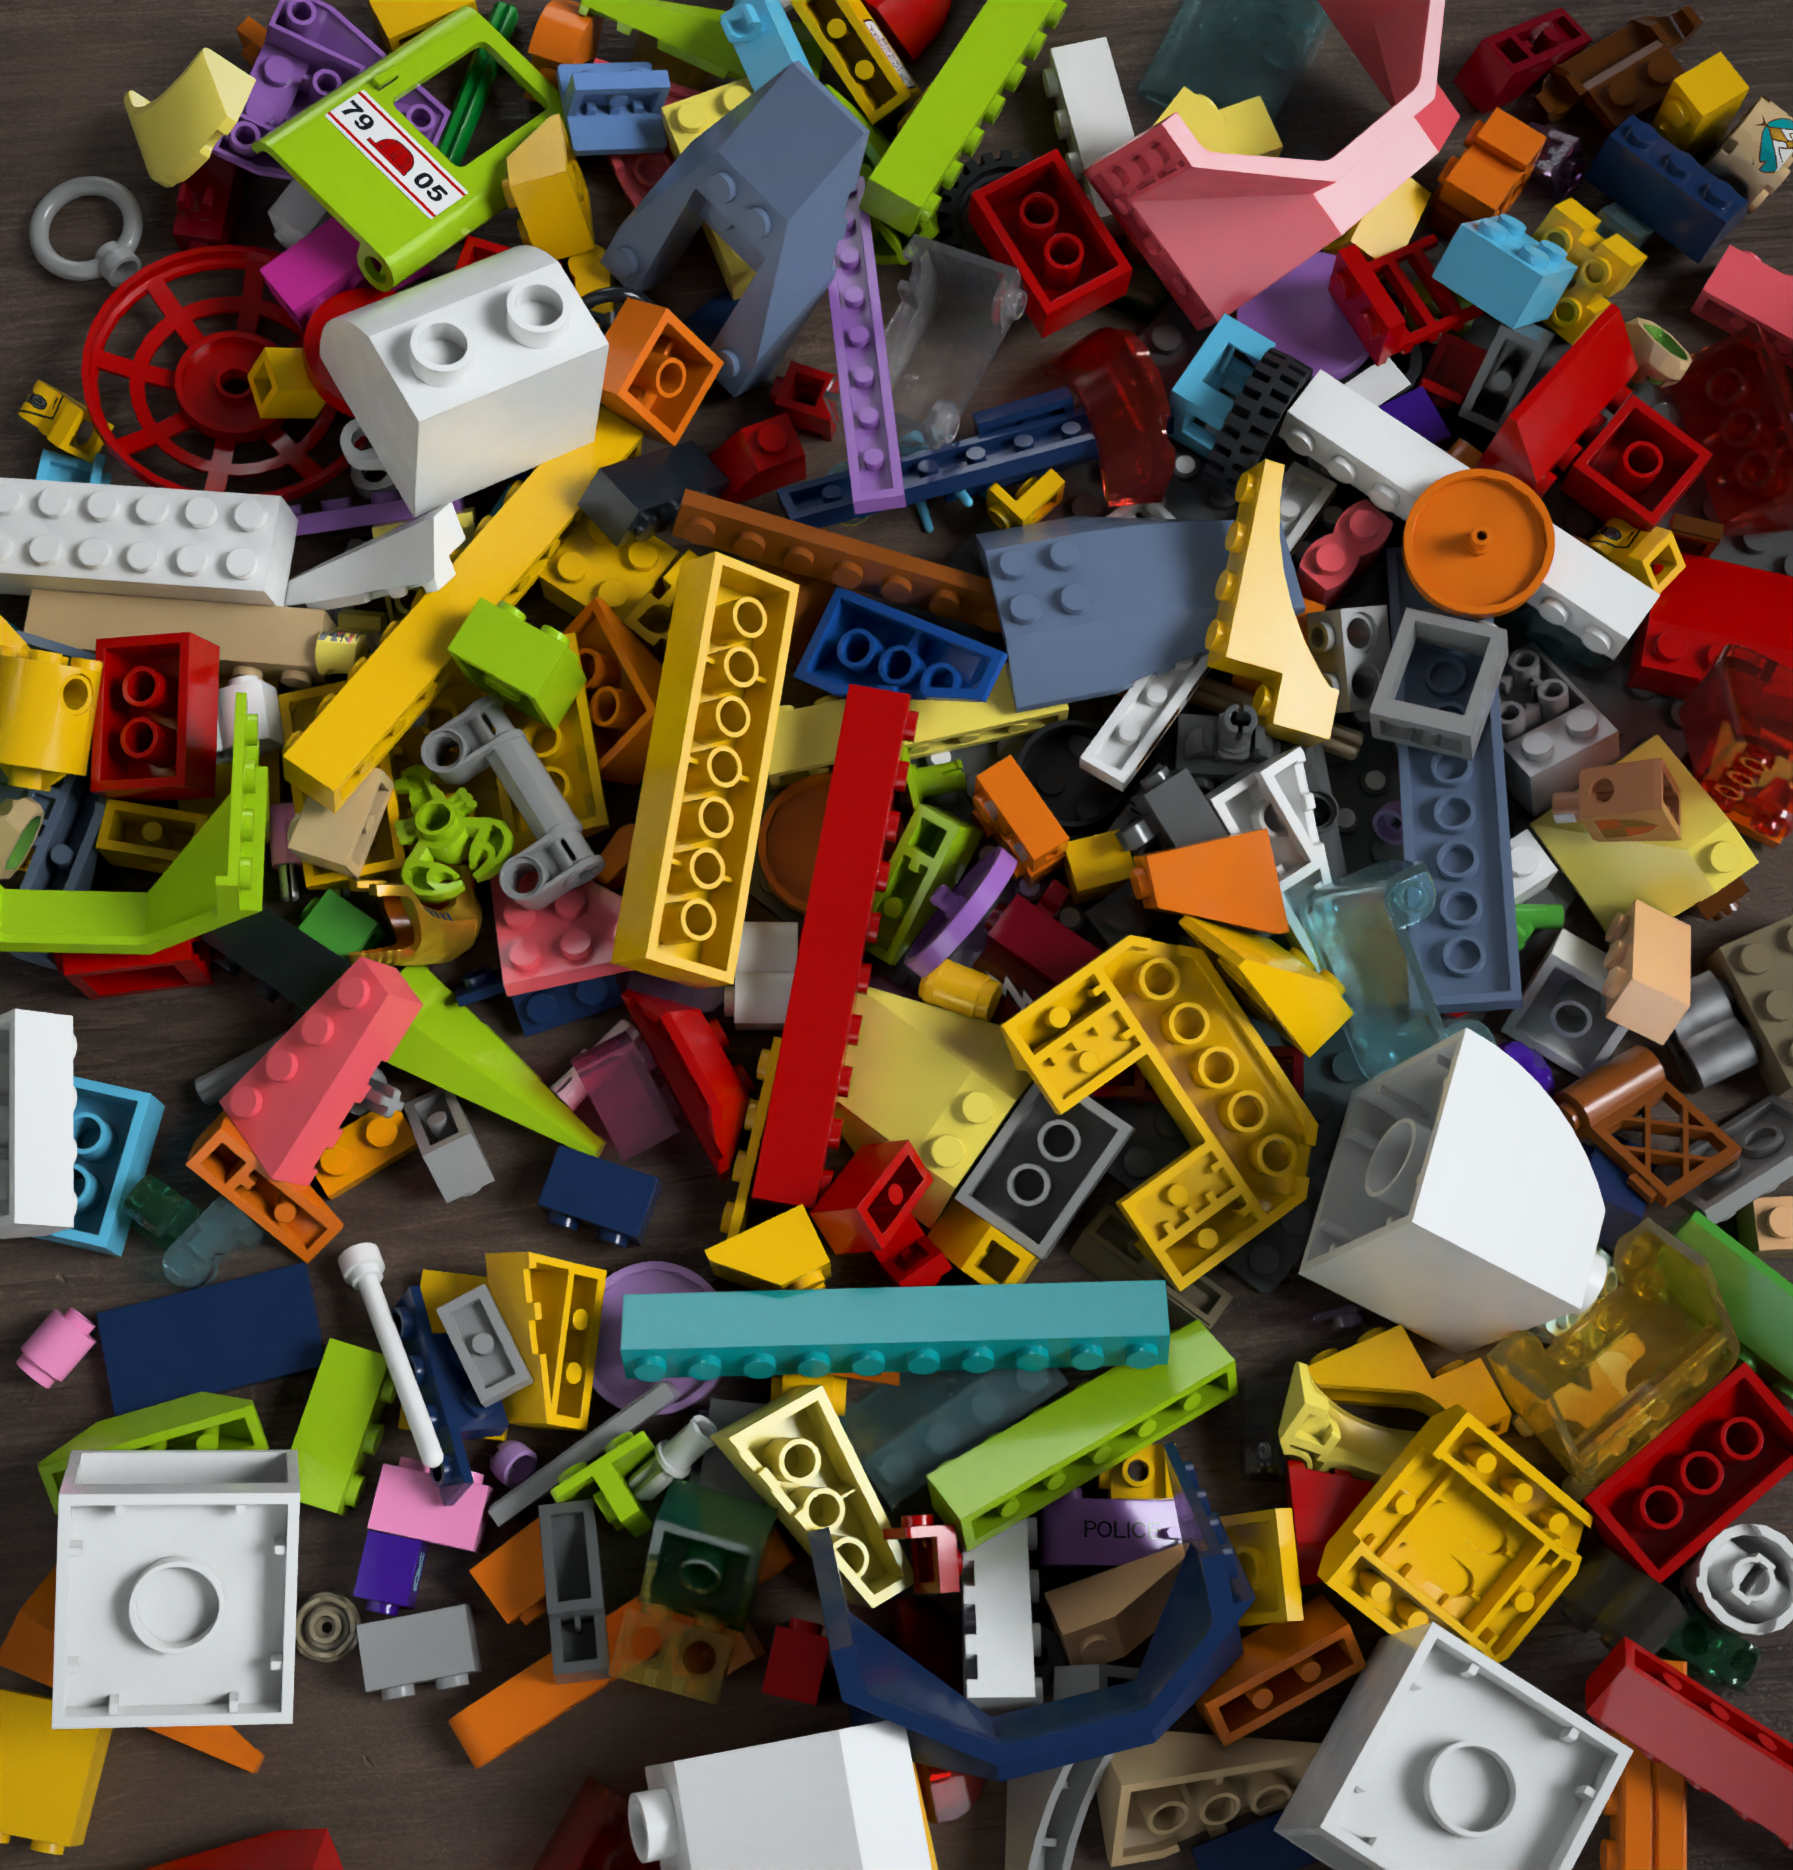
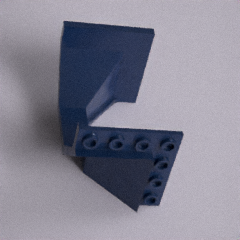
M1174 1442L1163 1444L1185 1557L1135 1681L991 1717L849 1612L829 1527L807 1532L832 1661L842 1701L848 1703L853 1727L888 1720L906 1728L912 1762L998 1782L1155 1743L1244 1653L1238 1621L1256 1599L1217 1511L1211 1512L1204 1487H1199L1192 1460L1183 1462Z

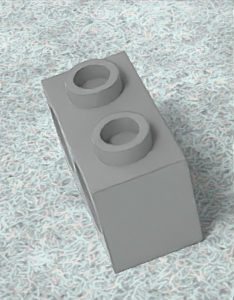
M1387 605L1306 613L1310 652L1328 685L1339 690L1335 713L1370 710L1391 652Z

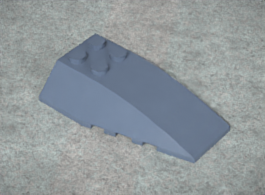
M1072 516L976 534L975 540L984 578L990 581L1006 654L1008 655L1006 671L1016 713L1118 694L1133 687V683L1136 680L1153 673L1157 677L1175 669L1176 663L1201 653L1202 656L1209 654V649L1205 648V637L1209 625L1216 619L1220 600L1215 598V588L1220 574L1227 566L1230 551L1225 549V539L1229 527L1235 520ZM1280 522L1283 570L1295 616L1305 612V604L1282 523Z

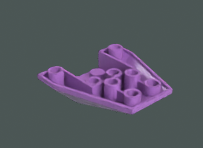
M280 0L268 25L263 47L250 73V76L255 78L256 82L244 109L229 135H224L218 140L211 154L257 175L295 180L267 152L262 151L257 154L251 148L252 144L387 54L333 6L321 0ZM420 85L394 102V106L436 147L451 112Z

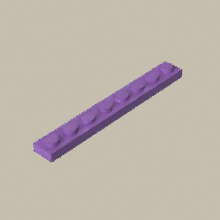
M859 176L856 191L849 194L844 215L848 219L844 239L839 240L833 261V265L837 270L833 281L828 287L855 514L906 507L870 214L858 208L866 187L864 176Z

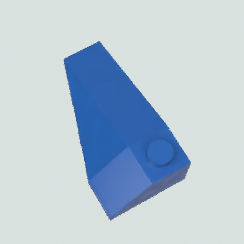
M837 586L793 677L837 697H847L849 684L911 694V700L986 702L1008 655L1005 652Z

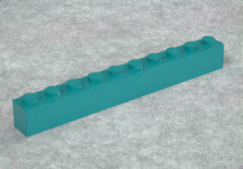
M1165 1280L623 1294L621 1355L626 1379H639L646 1382L679 1377L712 1380L719 1376H748L754 1379H765L773 1375L801 1374L806 1377L816 1378L830 1373H857L862 1376H874L882 1372L910 1371L915 1374L926 1375L943 1370H966L971 1373H984L991 1369H1021L1023 1371L1036 1372L1045 1368L1057 1367L1094 1370L1100 1366H1130L1136 1369H1146L1154 1365H1168L1170 1329Z

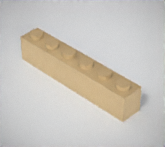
M32 589L23 632L94 654L96 651V639L191 632L220 646L219 676L235 678L244 675H254L259 677V680L281 681L282 684L292 688L308 689L312 683L329 684L330 675H320L317 672L315 649L321 631H333L337 628V625L325 609Z

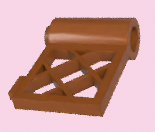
M1630 1046L1562 1089L1553 1097V1101L1573 1128L1577 1138L1588 1137L1629 1175L1626 1183L1648 1204L1656 1200L1665 1208L1739 1159L1742 1148L1665 1079L1664 1070L1658 1058L1644 1046ZM1664 1101L1679 1115V1123L1651 1119V1108ZM1619 1129L1642 1132V1148L1622 1145L1611 1134ZM1651 1134L1679 1137V1153L1651 1149ZM1689 1139L1708 1141L1719 1153L1713 1157L1689 1154ZM1651 1163L1680 1167V1178L1666 1186L1651 1172Z

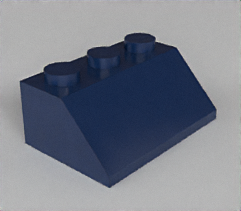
M1633 114L1608 136L1584 175L1587 181L1697 264L1747 214L1749 201L1735 192L1729 183L1719 180L1699 165L1690 154L1679 150L1659 135L1654 127L1646 122H1642Z

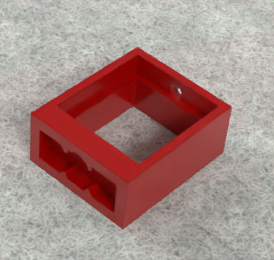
M204 934L151 955L54 953L58 972L60 974L64 973V976L72 985L76 986L90 1000L214 984L212 961L210 960L211 948L201 939Z

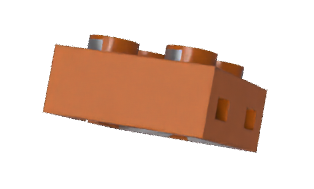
M1010 754L978 774L975 779L974 796L972 797L974 811L970 815L976 827L984 831L983 836L985 838L993 836L999 846L1017 859V865L1011 877L1015 880L1021 877L1028 888H1031L1061 869L1066 856L1064 852L1067 850L1070 838Z

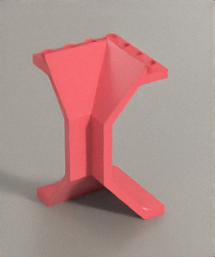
M1317 0L1391 106L1388 111L1327 161L1214 153L1200 145L1179 114L1175 112L1102 156L1082 172L1197 331L1218 323L1224 313L1227 315L1231 314L1339 238L1439 153L1460 118L1459 113L1437 83L1445 0Z

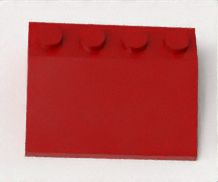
M1680 551L1686 567L1660 593V597L1637 627L1626 686L1793 724V577ZM1659 564L1650 565L1654 576H1657L1664 568L1663 565Z

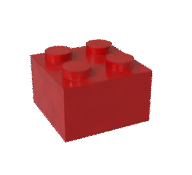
M1632 394L1574 462L1559 489L1604 523L1611 518H1620L1634 528L1651 532L1697 480L1713 454Z

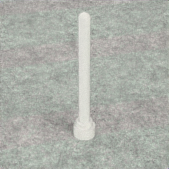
M373 1243L353 1245L344 1250L338 1258L343 1278L347 1284L352 1285L355 1290H359L423 1464L429 1468L438 1467L442 1463L444 1455L380 1284L383 1279L382 1273L385 1270L378 1246Z

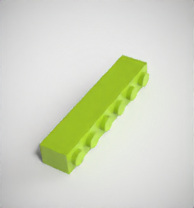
M1198 1319L1181 1329L1173 1330L1170 1332L1168 1365H1154L1146 1369L1115 1366L1093 1380L1082 1382L1072 1392L1048 1406L1035 1409L1027 1418L1003 1432L990 1435L982 1444L958 1458L943 1462L935 1471L926 1475L933 1509L945 1524L956 1525V1539L966 1552H969L1238 1393L1235 1359Z

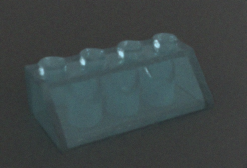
M1058 1367L1045 1368L1036 1372H1028L1021 1369H991L984 1373H971L966 1370H943L926 1375L905 1371L900 1374V1386L885 1384L846 1411L845 1416H839L838 1419L869 1482L888 1510L892 1512L928 1487L926 1475L935 1471L943 1462L958 1458L982 1444L990 1435L1003 1432L1022 1421L1035 1409L1044 1406L1064 1392L1069 1383Z

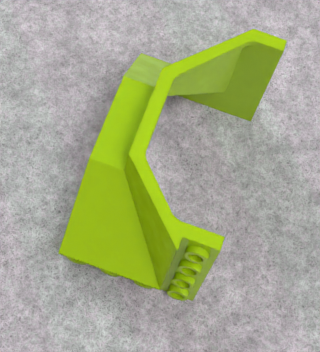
M236 692L231 793L148 892L4 889L0 884V952L151 955L262 911L265 845L270 841L271 837L268 767L259 765L258 714L248 713L247 693Z

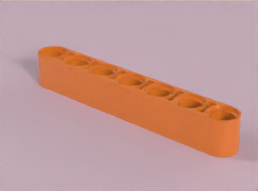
M766 1513L606 1616L612 1678L557 1685L554 1678L551 1652L448 1720V1723L477 1770L665 1648L670 1642L682 1637L763 1584L797 1559L770 1515Z

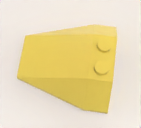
M869 987L867 995L857 994L854 1014L863 1015L858 1046L848 1045L844 1065L853 1067L852 1081L848 1098L838 1096L835 1117L844 1119L841 1135L854 1153L858 1151L861 1145L907 1139L910 1141L934 1180L911 1213L914 1218L932 1229L961 1189L960 1183L1017 1101H1021L1034 1081L1027 1070H1016L998 1024L977 1018L972 1019L940 1007Z

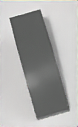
M587 1499L538 1505L547 1614L550 1625L553 1672L556 1684L612 1678L594 1500Z

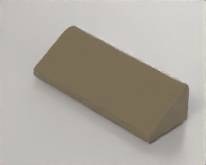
M1105 1203L1082 1232L1070 1250L1069 1255L1102 1281L1165 1280L1170 1331L1181 1329L1197 1319L1210 1331L1233 1296L1205 1275L1198 1278L1181 1292L1177 1291L1133 1245L1140 1239L1125 1216Z

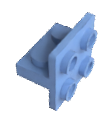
M649 62L560 64L558 66L556 76L571 153L574 156L662 153L665 151L667 140L661 116V107L664 106L671 88L667 70H652Z

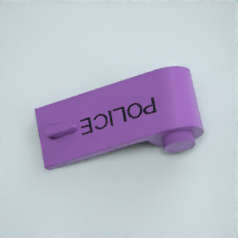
M1076 1488L1039 1510L1040 1566L1042 1567L1121 1566L1182 1544L1174 1501L1082 1498V1489Z

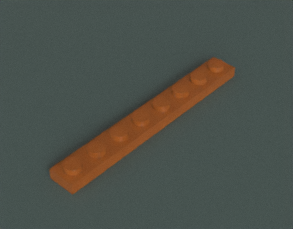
M685 488L671 536L688 540L697 545H705L739 555L744 559L756 560L783 568L795 574H803L827 581L842 588L854 589L881 597L893 603H901L925 610L940 617H948L979 626L987 631L1002 633L990 581L987 578Z

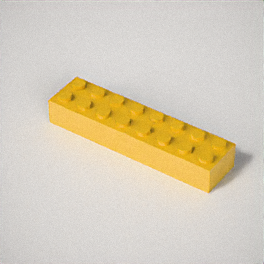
M716 551L682 562L680 565L611 958L612 964L696 989L734 984L800 586Z

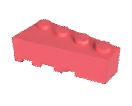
M360 957L219 1101L271 1179L305 1186L310 1185L319 1171L314 1166L326 1147L332 1149L343 1133L340 1125L355 1102L361 1104L371 1089L369 1080L381 1061L388 1062L421 1010L422 1002L397 968Z

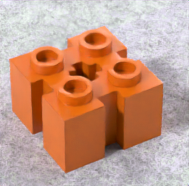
M1498 107L1486 123L1480 119L1477 120L1463 143V146L1466 148L1461 156L1457 158L1453 155L1438 177L1437 182L1440 185L1428 204L1434 208L1428 227L1451 241L1462 223L1507 214L1526 187L1535 167L1533 164L1538 159L1547 137Z

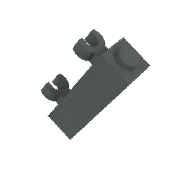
M1167 766L1157 769L1140 781L1144 789L1132 796L1131 799L1142 817L1114 834L1125 852L1130 849L1131 851L1136 850L1154 836L1161 848L1165 850L1228 835L1189 770L1182 768L1170 772ZM1234 928V929H1237V930H1241V931L1248 932V933H1251V934H1255V935H1258V936H1261V937H1265V938H1268L1269 936L1272 935V934H1262V933H1257V932H1253V931H1248V930H1243V929H1239V928ZM1187 933L1179 938L1182 945L1198 948Z

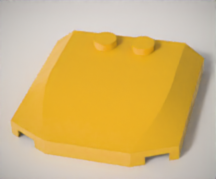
M1456 1404L1430 1417L1325 1546L1317 1575L1325 1584L1388 1634H1394L1434 1622L1499 1664L1510 1657L1577 1575L1582 1556L1577 1553L1584 1524L1591 1529L1594 1517L1467 1410Z

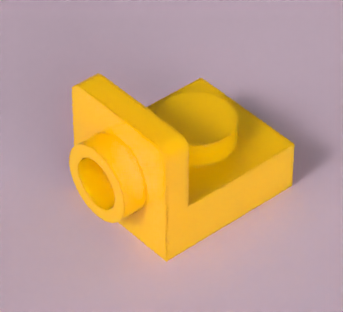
M1051 468L1040 479L1035 476L1028 479L1015 495L1016 501L1000 485L994 482L987 489V514L992 522L1001 530L1039 523L1062 501L1065 481Z

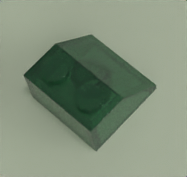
M673 1478L655 1518L639 1602L744 1633L768 1555L778 1509Z

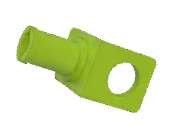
M904 746L901 760L910 762L907 746ZM961 759L917 769L915 764L910 762L905 795L911 817L918 803H923V798L957 791H967L965 772L962 773L961 771L963 769Z

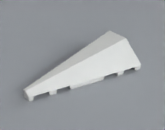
M452 501L288 579L284 607L301 608L307 606V608L329 610L365 604L372 599L390 595L392 599L401 598L408 594L409 589L423 586L426 593L440 590L456 575L449 555L466 540Z

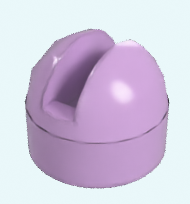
M1401 800L1390 801L1383 805L1372 820L1373 829L1377 836L1391 845L1403 844L1402 824L1400 828L1393 825L1396 818L1402 822Z
M507 1440L497 1445L498 1452L490 1456L491 1471L508 1488H516L531 1477L538 1463L536 1453L517 1440Z

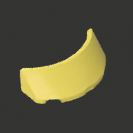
M205 47L198 52L174 83L152 102L130 90L124 95V105L150 178L161 186L170 188L192 176L209 159L212 149L218 140L224 135L228 136L238 122L256 79Z
M1297 1361L1294 1365L1278 1430L1279 1441L1284 1455H1288L1290 1460L1303 1461L1308 1469L1332 1474L1335 1468L1350 1471L1355 1479L1377 1483L1419 1431L1387 1428L1360 1419L1343 1410L1319 1389L1309 1374L1308 1365Z

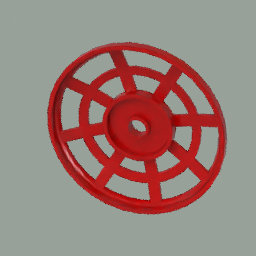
M227 244L197 247L171 254L145 266L125 280L107 298L91 323L83 347L81 378L87 411L96 433L110 454L131 474L149 486L195 490L157 476L130 456L153 446H157L164 454L179 464L208 474L204 491L225 492L229 477L261 476L290 466L304 479L303 481L271 492L256 493L282 496L285 502L300 498L324 486L350 465L344 454H342L341 457L323 470L307 455L326 436L335 419L337 409L326 402L314 427L303 440L296 444L280 428L288 418H260L247 378L248 373L265 347L279 348L268 339L257 335L259 317L280 324L299 337L298 340L286 348H302L304 332L285 309L274 303L262 300L265 280L259 270L282 254V252L256 246ZM220 269L245 270L242 297L209 298L182 307L166 284L179 277L202 271ZM149 294L165 318L158 322L145 336L136 351L134 360L104 351L107 339L118 321L138 300ZM239 314L236 331H222L206 337L202 335L193 323L198 319L213 315ZM176 332L188 348L180 358L176 371L150 365L158 348L169 336ZM99 370L130 380L129 389L132 408L142 430L116 439L109 428L101 407L98 387ZM232 379L242 380L249 385L248 389L241 394H230L223 390L222 386L225 382ZM145 384L175 391L180 412L156 423L147 405ZM194 428L203 435L216 440L212 459L206 460L191 454L173 443L170 439ZM366 435L355 441L354 447L360 451L365 448L368 442ZM263 438L278 454L274 458L255 463L232 464L236 443L252 442Z

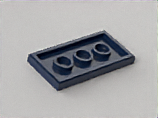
M305 1262L96 1313L115 1417L201 1391L223 1394L319 1370L325 1353L309 1267Z

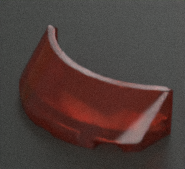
M1113 327L1095 329L1042 364L1041 369L1045 376L1056 375L1062 378L1076 393L1085 409L1099 452L1104 495L1108 506L1162 502L1175 468V447L1171 445L1167 436L1166 426L1171 412L1161 375L1149 355V350L1133 332L1128 329H1113Z

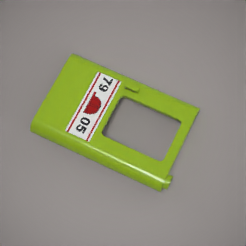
M463 6L255 141L251 148L257 154L264 151L271 155L360 243L357 261L361 272L376 289L387 292L394 289L508 207L501 180L508 178L506 158L547 118L560 113L566 132L567 128L560 92L480 13L471 7ZM483 48L514 78L519 86L523 87L545 108V111L466 166L459 167L450 162L394 106V102L472 50ZM371 257H374L381 263L380 273L375 269Z

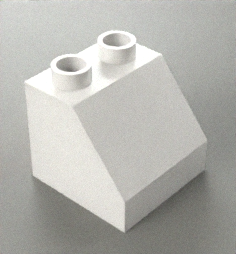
M888 1720L646 1766L645 1773L648 1790L632 1793L629 1797L628 1820L636 1855L642 1863L660 1860L661 1870H932L907 1730L905 1727Z

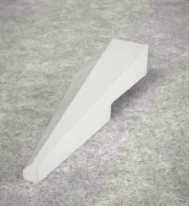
M1296 746L1238 773L1204 796L1228 835L1254 829H1268L1290 931L1283 934L1292 947L1299 949L1313 963L1315 972L1319 973L1324 968L1343 984L1346 992L1341 997L1354 1012L1350 1017L1352 1018L1360 1011L1358 1003L1353 1000L1347 971L1350 968L1348 955L1343 952L1337 925L1340 922L1334 889L1325 847L1320 842L1313 812V809L1316 808L1314 796L1308 789L1303 765L1306 761L1305 753L1301 746Z

